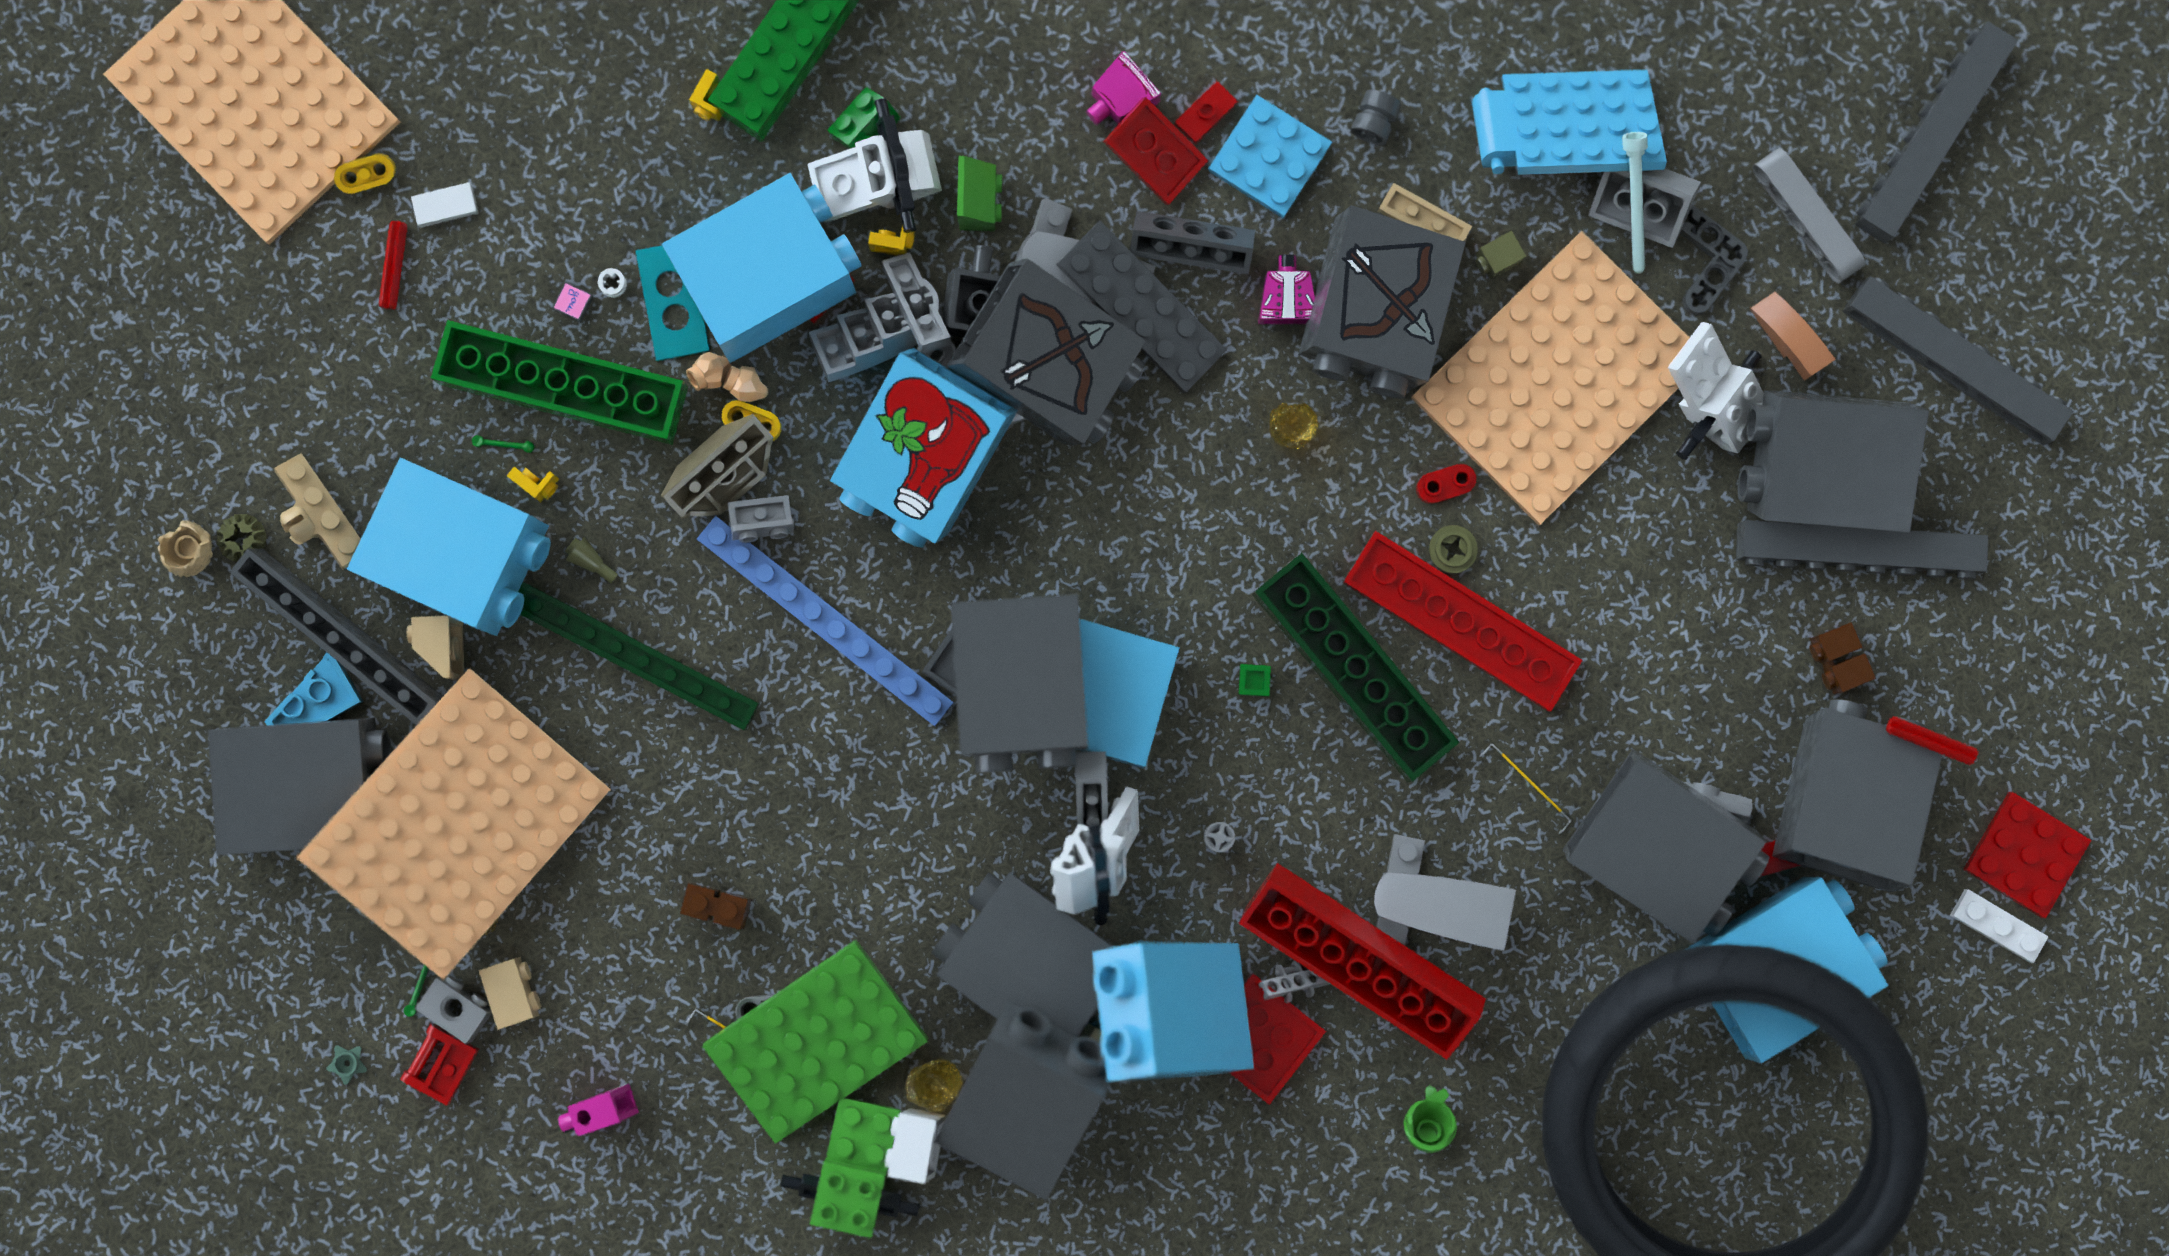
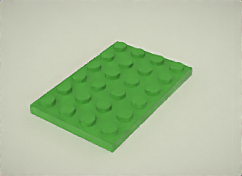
M855 940L705 1041L702 1047L776 1144L837 1103L839 1097H846L928 1042V1037L858 941Z

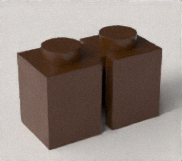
M1852 622L1810 638L1812 643L1810 645L1811 655L1816 662L1820 661V664L1822 663L1824 667L1822 680L1828 690L1832 689L1833 694L1843 693L1876 679L1865 653L1836 664L1833 661L1838 657L1863 648Z
M689 883L680 914L705 921L712 920L714 916L713 923L740 930L745 928L752 899L729 892H721L720 898H717L715 896L719 895L720 890Z

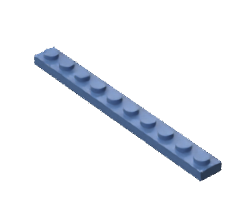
M716 515L697 538L709 550L932 725L936 726L954 704L953 701L750 542L742 543L740 540H732L730 526Z

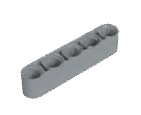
M1777 148L1753 165L1752 169L1756 178L1834 282L1838 284L1843 282L1865 266V259L1859 249L1783 149Z

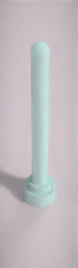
M1630 132L1622 136V145L1626 155L1629 156L1633 270L1635 273H1642L1645 270L1642 155L1645 154V150L1648 148L1647 134L1644 132Z

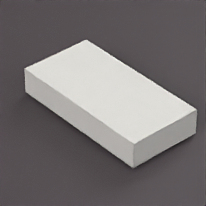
M470 182L411 196L417 225L420 228L479 214Z

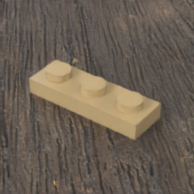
M1395 183L1392 184L1378 209V212L1387 217L1461 241L1465 240L1472 228L1466 222Z

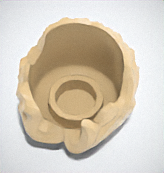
M182 520L175 532H168L158 538L160 543L158 551L161 562L175 576H195L210 564V560L213 557L210 534L195 522Z

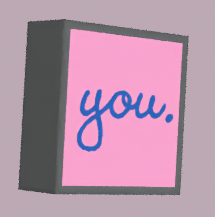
M565 281L552 309L581 323L594 296Z

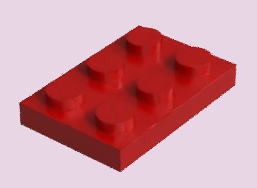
M1143 97L1103 141L1165 205H1169L1209 161L1147 97Z

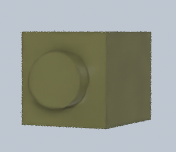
M1511 230L1480 247L1476 253L1477 259H1475L1479 271L1483 275L1487 274L1489 279L1492 280L1521 264L1527 256Z

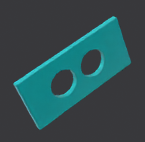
M661 245L635 250L656 361L709 352L710 348L704 318L685 284L683 283L681 291L673 297H665L657 290L656 283L661 274L669 271L678 274L664 247ZM672 305H681L689 313L687 325L680 330H670L663 323V314Z

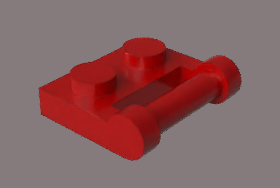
M430 1023L426 1030L428 1035L410 1068L404 1070L400 1080L447 1106L456 1094L479 1048L469 1043L465 1044L445 1029ZM439 1040L445 1043L426 1080H423L419 1075Z

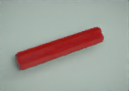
M391 221L389 223L379 297V307L386 310H395L397 308L407 234V225L400 221Z
M1896 716L1890 718L1887 723L1886 732L1967 765L1974 764L1977 759L1978 750L1974 747Z

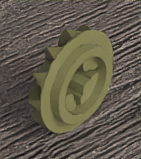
M234 514L232 517L223 520L222 526L216 531L218 534L216 544L220 548L222 555L235 562L239 561L248 548L264 549L266 544L264 526L258 519L248 514ZM238 528L242 533L251 535L243 539L242 547L238 542L229 541L238 535Z
M1449 525L1439 529L1433 535L1428 552L1430 553L1432 563L1442 572L1456 574L1467 570L1474 563L1478 547L1476 539L1470 531L1458 525ZM1458 538L1457 549L1463 555L1455 554L1448 561V550L1441 544L1451 545Z

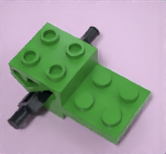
M839 1097L821 1176L803 1174L802 1178L783 1174L780 1187L798 1190L800 1197L815 1200L810 1225L872 1238L878 1214L897 1217L899 1212L918 1216L919 1203L903 1201L900 1194L884 1191L888 1167H885V1159L888 1149L893 1148L895 1136H891L892 1123L895 1117H899L901 1109L847 1097Z

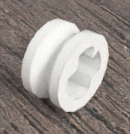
M609 268L602 271L599 275L598 286L606 296L615 298L625 292L627 281L619 270ZM608 277L612 279L619 277L620 280L617 281L619 284L618 288L609 287L606 289L605 286L608 285L606 279Z

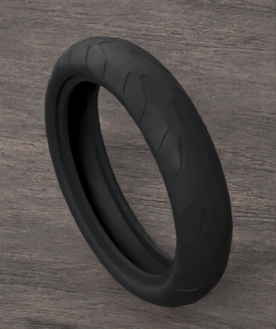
M1735 944L1696 946L1670 952L1626 973L1590 1002L1570 1029L1553 1062L1543 1098V1149L1553 1187L1575 1229L1599 1256H1879L1895 1239L1909 1217L1922 1184L1928 1155L1929 1115L1921 1079L1908 1048L1891 1021L1860 989L1846 979L1815 962L1770 947ZM1721 1002H1749L1788 1011L1811 1022L1831 1036L1849 1054L1861 1071L1866 1084L1871 1109V1137L1863 1169L1849 1195L1836 1211L1820 1225L1790 1242L1763 1250L1738 1253L1717 1252L1683 1244L1658 1232L1637 1217L1614 1191L1601 1167L1594 1145V1123L1600 1094L1609 1073L1625 1050L1645 1031L1658 1022L1693 1007Z

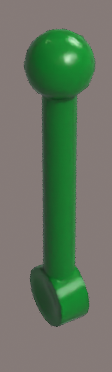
M475 435L472 438V444L478 448L488 445L523 449L527 453H531L535 449L534 443L531 441L515 443L488 440L480 435Z
M423 964L424 966L410 1004L404 1007L403 1012L407 1017L414 1016L417 1012L415 1005L429 970L425 964Z

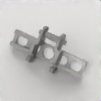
M1293 961L1290 967L1283 968L1280 964L1276 965L1275 975L1277 977L1261 981L1259 987L1263 988L1265 1000L1286 995L1284 1002L1289 1003L1292 1001V992L1308 989L1306 996L1309 998L1314 996V988L1329 985L1330 983L1310 970L1303 971L1300 963ZM1310 976L1316 977L1315 983L1311 982ZM1294 977L1296 981L1300 983L1301 986L1295 984ZM1275 985L1277 992H1271L1268 986Z

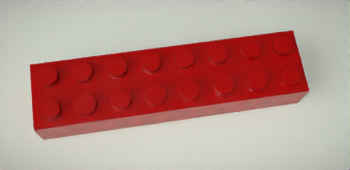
M1279 863L1274 866L1246 906L1238 924L1446 1060H1448L1481 1018L1486 998Z

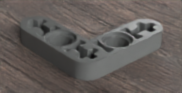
M1692 205L1689 211L1690 222H1686L1683 225L1680 234L1712 257V259L1685 293L1682 304L1689 314L1700 315L1711 307L1745 262L1748 250L1741 240ZM1700 220L1703 224L1696 229L1695 233H1692L1691 230L1695 227L1694 225ZM1703 229H1711L1715 232V243L1707 244L1702 240L1701 232ZM1724 238L1727 242L1723 246L1728 250L1736 248L1738 250L1736 254L1738 258H1734L1731 261L1727 258L1729 252L1722 247L1719 251H1716L1715 248ZM1710 270H1717L1721 273L1723 279L1720 285H1713L1708 281L1707 274ZM1703 288L1708 290L1701 300L1704 306L1698 305L1694 307L1692 305L1694 300L1690 296L1696 297Z

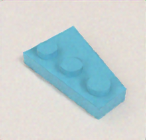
M326 652L323 659L313 670L311 669L304 680L281 702L265 720L266 725L331 721L362 703L363 700L343 665Z

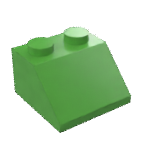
M959 156L957 198L959 230L995 231L996 222H1001L1002 204H996V193H1002V175L997 174L995 164L967 156Z

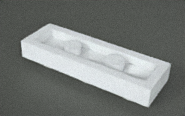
M1964 889L1950 914L1951 917L2029 963L2035 962L2048 939V936L1969 889Z

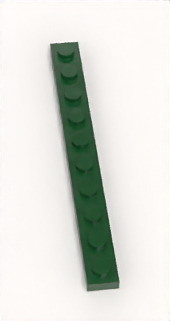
M522 582L518 592L524 595V605L520 614L523 617L746 731L760 703L551 595Z

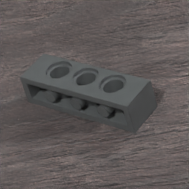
M1136 211L1130 251L1137 257L1249 274L1255 230Z

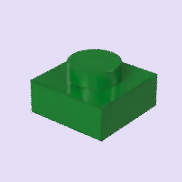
M1240 664L1238 695L1269 697L1271 666Z

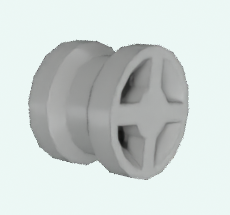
M1215 822L1206 828L1203 840L1209 850L1225 852L1233 846L1235 833L1230 825L1224 822Z

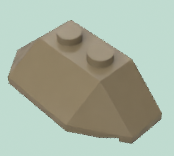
M754 414L723 425L676 466L661 496L681 518L723 514L728 509V502L740 499L766 476L773 436Z

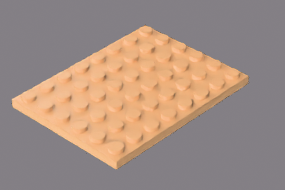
M183 0L103 74L269 245L335 184L334 173L340 165L363 158L401 123L282 0Z
M1581 231L1411 398L1539 526L1679 389L1668 367L1690 337Z
M469 668L296 858L444 980L611 789Z

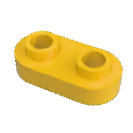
M374 154L340 165L334 173V181L341 191L352 194L388 183L393 179L396 167L389 156ZM377 163L385 166L386 171L384 174H379L375 170ZM347 172L355 173L357 177L355 182L347 180Z
M739 400L731 401L724 406L722 421L725 425L734 422L733 415L737 412L743 413V418L754 414L762 424H771L770 434L773 436V441L779 437L781 423L775 414Z

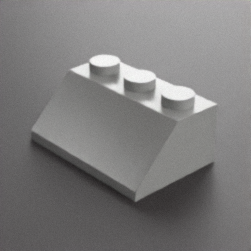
M1666 168L1665 170L1642 171L1644 237L1673 248L1701 182ZM1630 171L1603 173L1588 216L1632 232Z

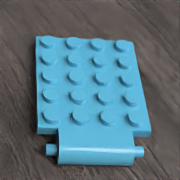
M1648 70L1503 74V90L1491 91L1489 88H1483L1472 100L1481 163L1483 167H1492L1494 174L1503 173L1504 167L1517 166L1518 175L1630 171L1629 156L1626 155L1622 145V136L1630 132H1644L1647 134L1648 148L1645 150V154L1642 155V171L1665 170L1667 160Z

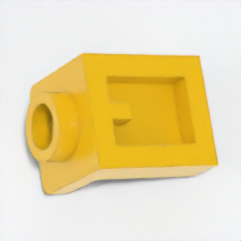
M708 69L705 70L689 101L692 108H694L693 112L698 117L706 121L713 118L719 122L721 118L720 111L709 104L708 98L720 81L717 74Z
M902 224L900 237H897L896 233L888 230H878V233L870 232L869 249L870 251L896 256L906 254L907 249L913 248L915 231L904 233Z
M513 467L507 474L508 478L540 503L544 498L546 500L551 498L558 488L556 483L559 478L550 471L538 485L537 482L540 479L527 468L521 472L516 467Z

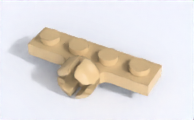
M302 453L274 468L275 473L295 500L293 507L281 513V525L286 533L290 532L291 536L289 538L298 545L312 538H320L342 570L348 567L361 538Z

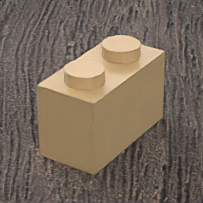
M518 957L479 970L497 1030L539 1016L538 1009H541V1003L536 991L531 992L528 982L531 979V972L527 962H522L521 958Z

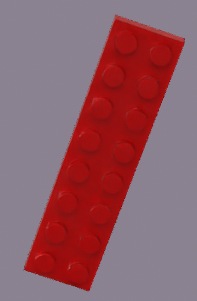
M1377 531L1373 533L1342 582L1548 712L1552 711L1583 661Z

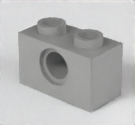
M450 975L444 980L438 977L427 990L415 1010L465 1044L473 1042L492 1014L491 1008L488 1007V1000L477 993L470 995L462 989L464 984ZM454 999L459 1000L463 1005L462 1013L459 1016L453 1014L450 1009V1004Z

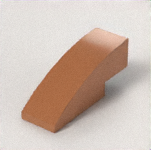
M1776 292L1750 308L1783 358L1786 356L1789 358L1803 380L1808 379L1836 360L1814 330Z

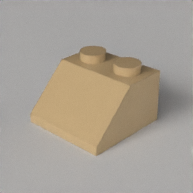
M450 616L411 617V625L407 627V639L409 643H412V649L443 678L458 681L464 674L463 622Z

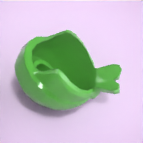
M1429 1085L1425 1090L1426 1099L1414 1103L1406 1113L1404 1130L1409 1142L1415 1148L1426 1153H1436L1445 1149L1454 1140L1457 1122L1451 1109L1445 1103V1100L1449 1097L1447 1089L1443 1088L1437 1092L1435 1087Z

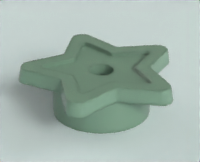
M336 1045L334 1047L335 1057L332 1063L327 1066V1071L339 1075L343 1083L347 1085L354 1074L367 1071L365 1065L360 1061L362 1048L357 1046L346 1050ZM346 1060L350 1062L349 1066H345Z

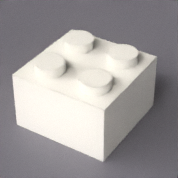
M910 1108L899 1113V1117L894 1118L891 1128V1136H895L893 1149H888L885 1159V1167L889 1168V1177L923 1184L935 1177L941 1145L935 1143V1140L946 1120V1115Z

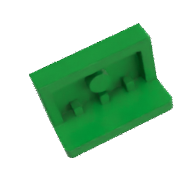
M866 86L828 128V133L849 149L856 147V142L873 136H879L876 122L879 119L874 102L883 97ZM887 100L889 113L894 115L895 122L897 123L900 120V116Z

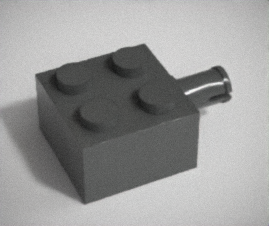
M976 245L974 247L975 253L972 270L955 267L948 274L943 322L951 336L964 338L1001 277L1000 275L990 274L994 250L990 246Z

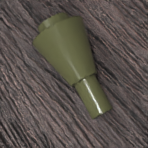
M585 537L581 541L575 538L565 550V553L569 555L566 561L593 573L596 572L610 584L618 576L615 571L603 563L602 558Z

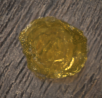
M1282 403L1270 413V436L1274 442L1284 448L1298 449L1304 447L1316 437L1319 425L1317 415L1305 403L1293 405Z
M943 1059L914 1067L906 1080V1097L908 1101L925 1107L927 1111L943 1112L962 1088L961 1073L954 1063Z

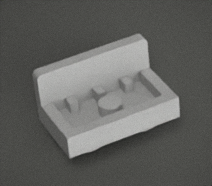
M788 495L733 501L727 504L732 540L749 543L758 540V537L770 536L771 539H782L787 537L788 534L793 533L794 520L791 516Z

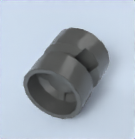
M1366 90L1359 107L1362 112L1357 113L1350 130L1355 137L1371 144L1386 145L1392 130L1390 123L1395 122L1402 105L1401 102L1385 92Z

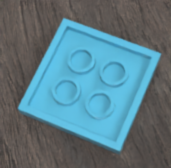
M1256 95L1211 163L1208 171L1284 218L1330 148L1332 142Z

